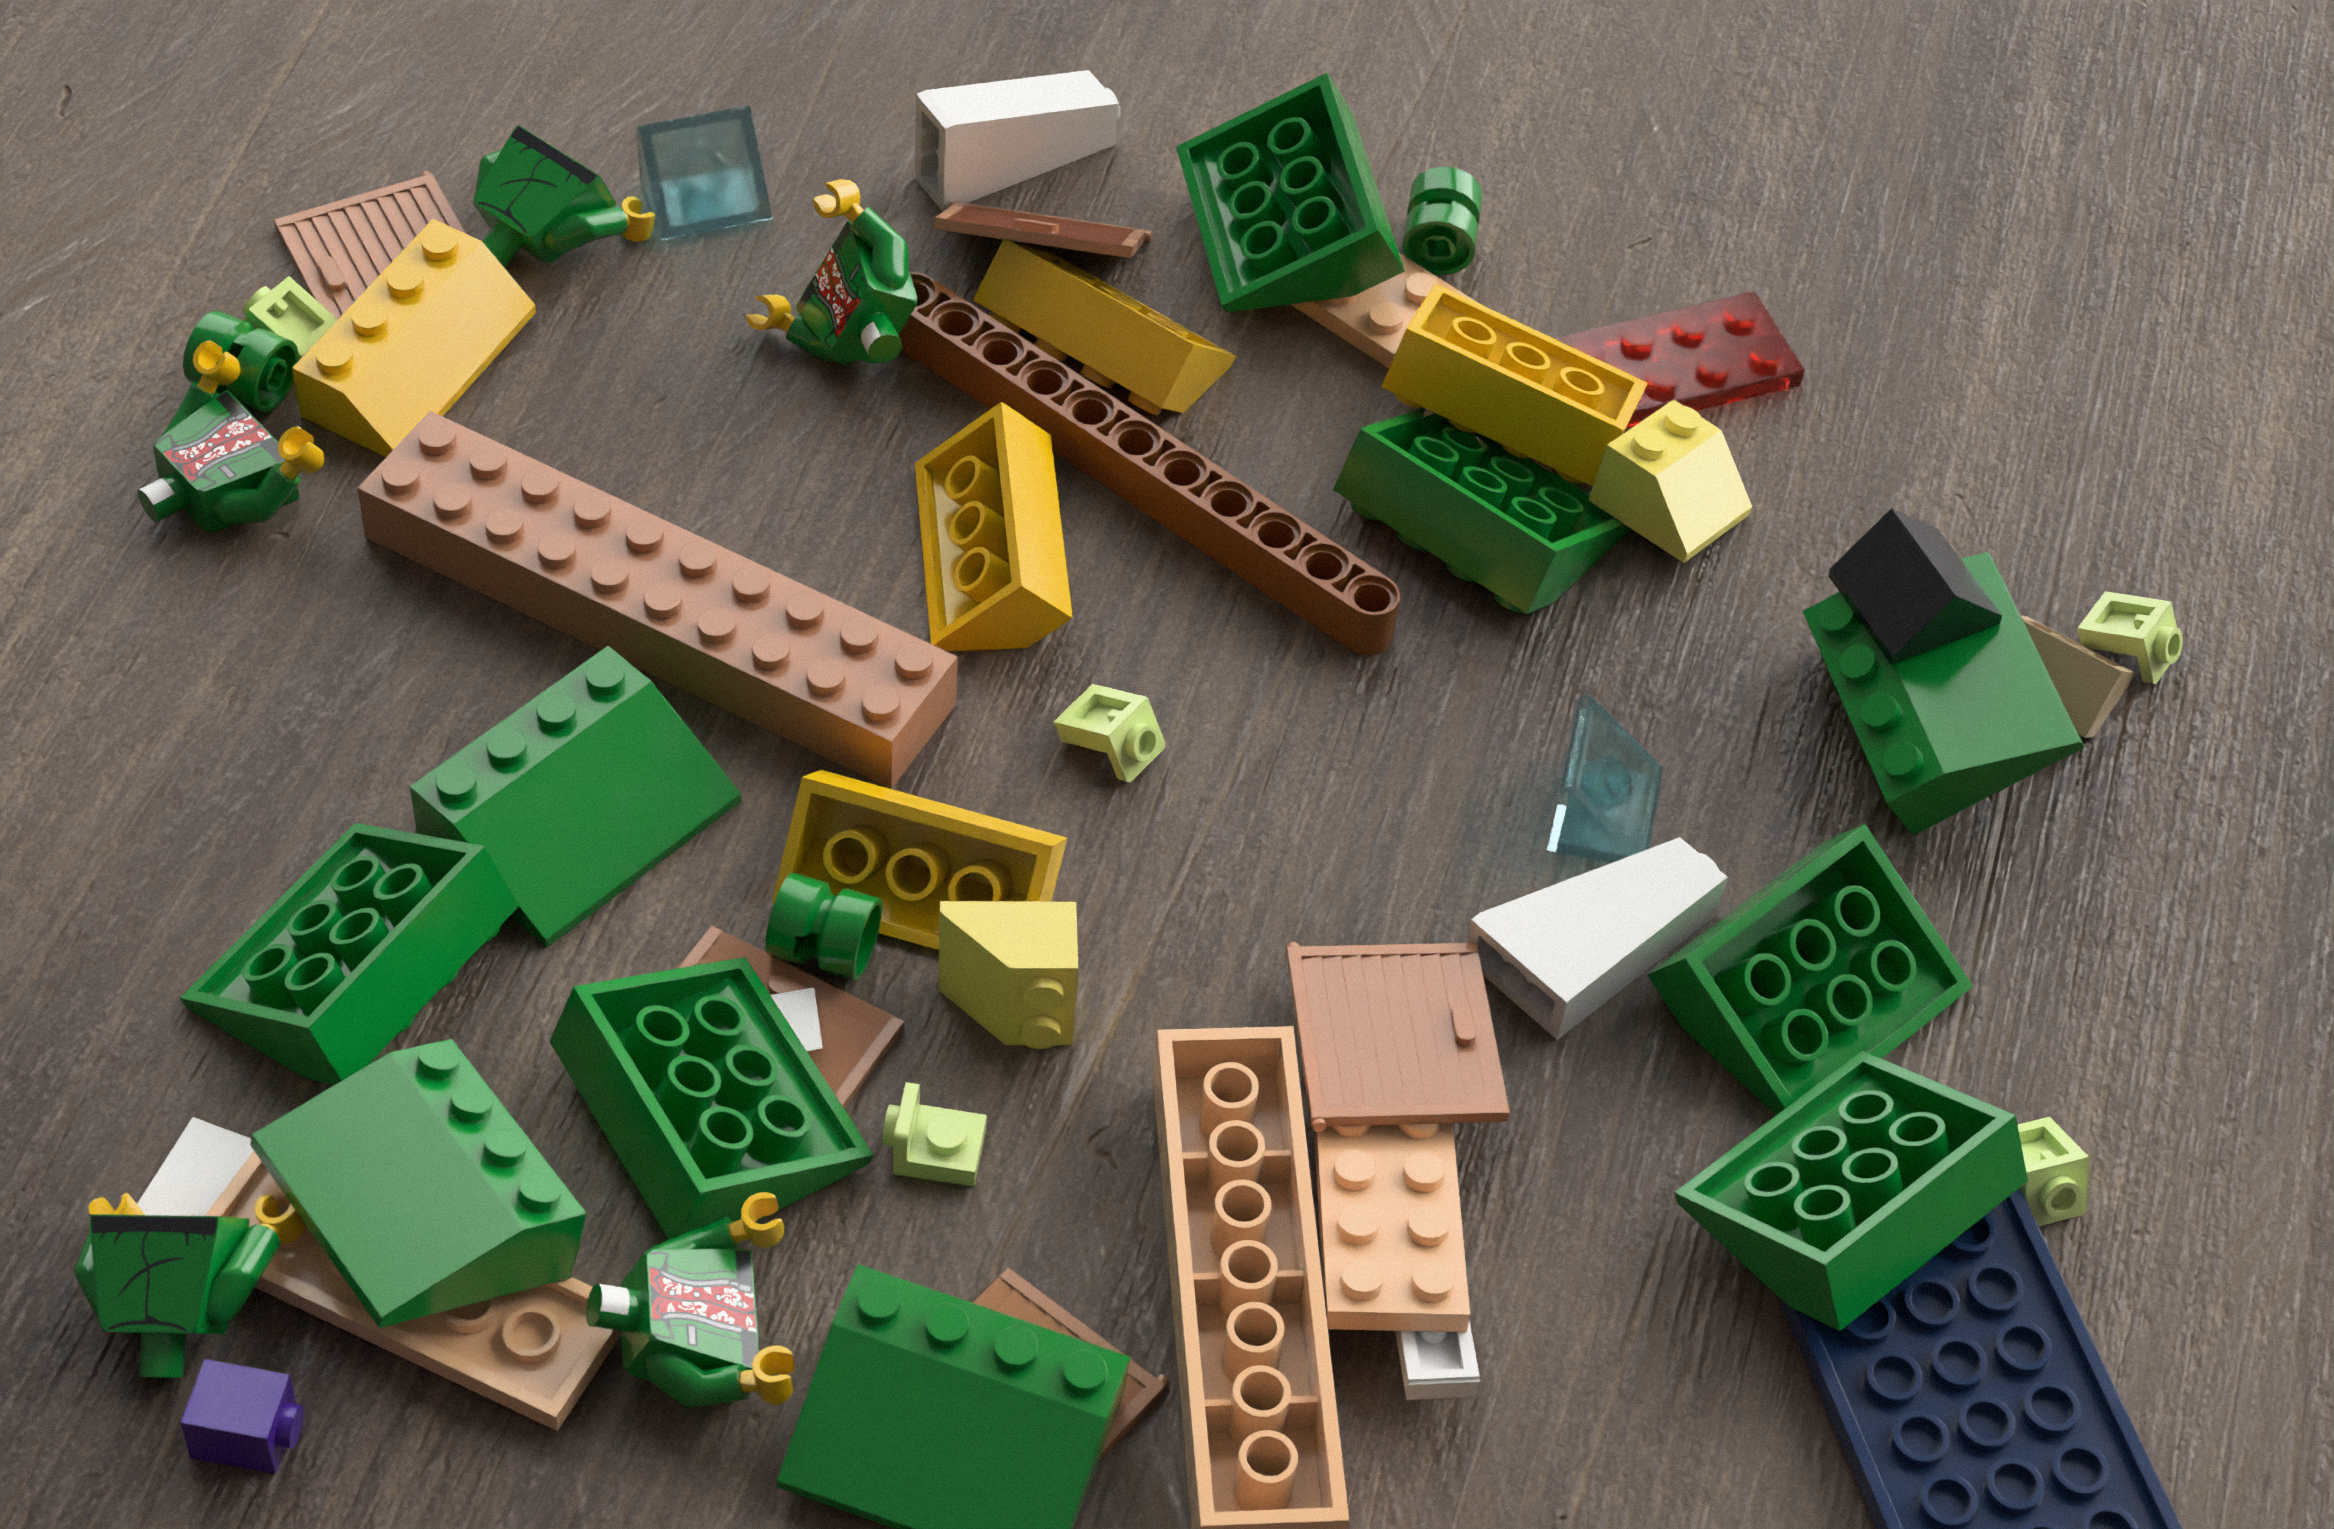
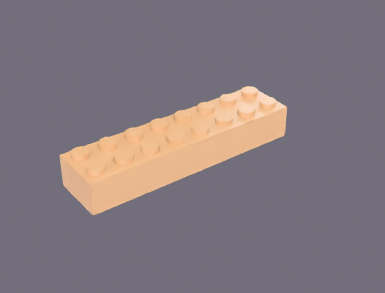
M1294 1027L1157 1030L1153 1086L1191 1529H1348L1349 1514Z

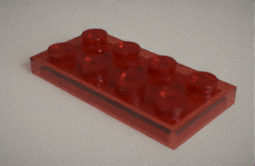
M1755 291L1553 338L1648 383L1626 428L1636 426L1672 400L1695 411H1700L1799 387L1805 372L1802 364Z

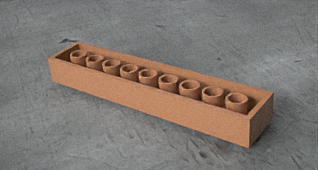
M432 411L425 415L357 488L365 538L599 650L609 646L631 665L890 789L894 787L956 706L958 656Z

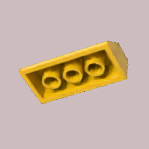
M432 219L292 368L300 416L383 457H387L429 411L440 416L446 414L536 314L535 304L482 241Z
M1003 239L973 298V301L991 310L989 316L1015 333L1019 334L1022 328L1036 336L1037 339L1034 345L1053 358L1065 362L1069 355L1082 362L1084 366L1080 373L1090 380L1110 389L1114 382L1131 391L1127 399L1129 402L1159 416L1162 408L1184 413L1232 366L1236 358L1232 353L1058 255L1018 241Z
M1435 283L1407 326L1381 387L1394 393L1402 403L1408 406L1429 409L1448 418L1449 422L1461 431L1482 434L1501 443L1503 448L1514 456L1533 458L1554 468L1558 475L1567 481L1577 484L1586 483L1593 487L1607 445L1624 433L1648 383Z
M1000 402L915 462L930 639L932 645L947 652L1028 648L1073 618L1051 435L1003 402Z
M819 770L803 776L801 779L771 903L774 904L783 881L790 873L794 872L828 882L833 895H837L842 889L848 888L881 898L883 914L879 930L880 934L939 950L940 901L1051 902L1067 837Z

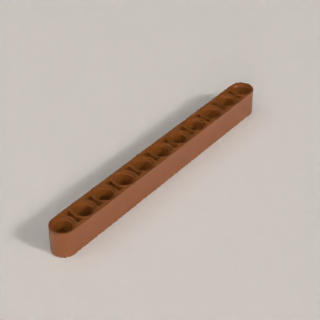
M910 271L918 298L915 309L899 333L902 341L901 350L987 408L992 409L1000 402H1003L1051 435L1053 452L1349 650L1358 654L1373 655L1389 648L1394 638L1400 602V591L1390 578L930 276Z

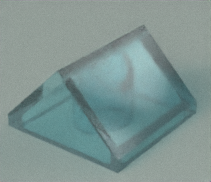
M750 105L636 127L640 187L649 212L655 214L654 225L660 240L773 219Z
M1590 694L1581 696L1578 699L1547 850L1613 863L1649 849L1663 767Z

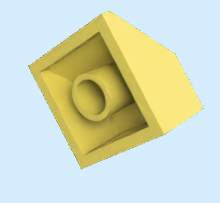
M1672 400L1607 445L1588 499L1683 563L1747 518L1752 509L1722 430L1703 419L1695 410L1683 406L1675 400Z
M940 901L938 990L1005 1045H1025L1034 1049H1046L1055 1045H1072L1078 978L1076 902Z

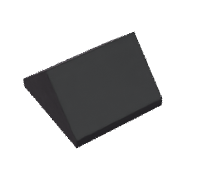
M1893 508L1829 570L1828 577L1890 664L2001 623V613L1939 529Z

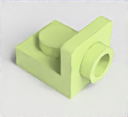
M290 276L272 290L267 286L259 289L247 301L242 310V313L246 315L245 321L249 322L254 330L257 328L266 329L292 340L298 347L299 360L338 320Z
M2105 591L2077 628L2081 644L2088 648L2137 656L2142 681L2156 684L2170 664L2177 661L2183 645L2182 632L2177 628L2171 601Z
M1092 684L1054 721L1062 742L1107 753L1117 779L1125 782H1132L1165 748V740L1148 697Z
M906 1082L901 1106L889 1104L883 1129L882 1145L893 1147V1174L974 1187L986 1133L987 1115L920 1105V1084Z
M2051 1117L2018 1124L2028 1182L2021 1186L2020 1190L2037 1225L2042 1226L2084 1215L2088 1209L2089 1157Z

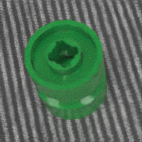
M1445 166L1430 168L1420 173L1411 184L1402 250L1405 257L1432 274H1455L1467 268L1474 259L1483 193L1480 184L1469 173L1458 168Z
M214 310L206 314L196 324L188 339L183 358L184 375L190 383L192 381L199 383L202 374L195 369L193 364V355L196 348L205 341H212L222 348V354L228 352L236 357L241 369L239 377L234 382L228 385H218L217 393L221 394L228 390L241 404L260 412L269 413L282 403L294 383L292 368L299 361L298 347L292 340L266 329L257 328L254 330L249 322L222 311Z
M794 872L790 873L783 881L772 907L766 932L765 951L769 956L804 965L812 958H815L821 971L857 981L865 972L876 945L883 914L882 899L848 888L842 889L837 895H833L828 882Z

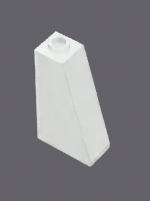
M1089 70L922 91L916 94L915 179L942 212L949 208L950 202H972L1114 146L1116 144L1117 120L1120 118L1118 100L1115 94L1109 88H1104Z
M1679 837L1483 911L1471 919L1466 943H1477L1483 975L1558 1040L1717 915L1728 877L1719 870L1711 858L1705 854L1698 853Z

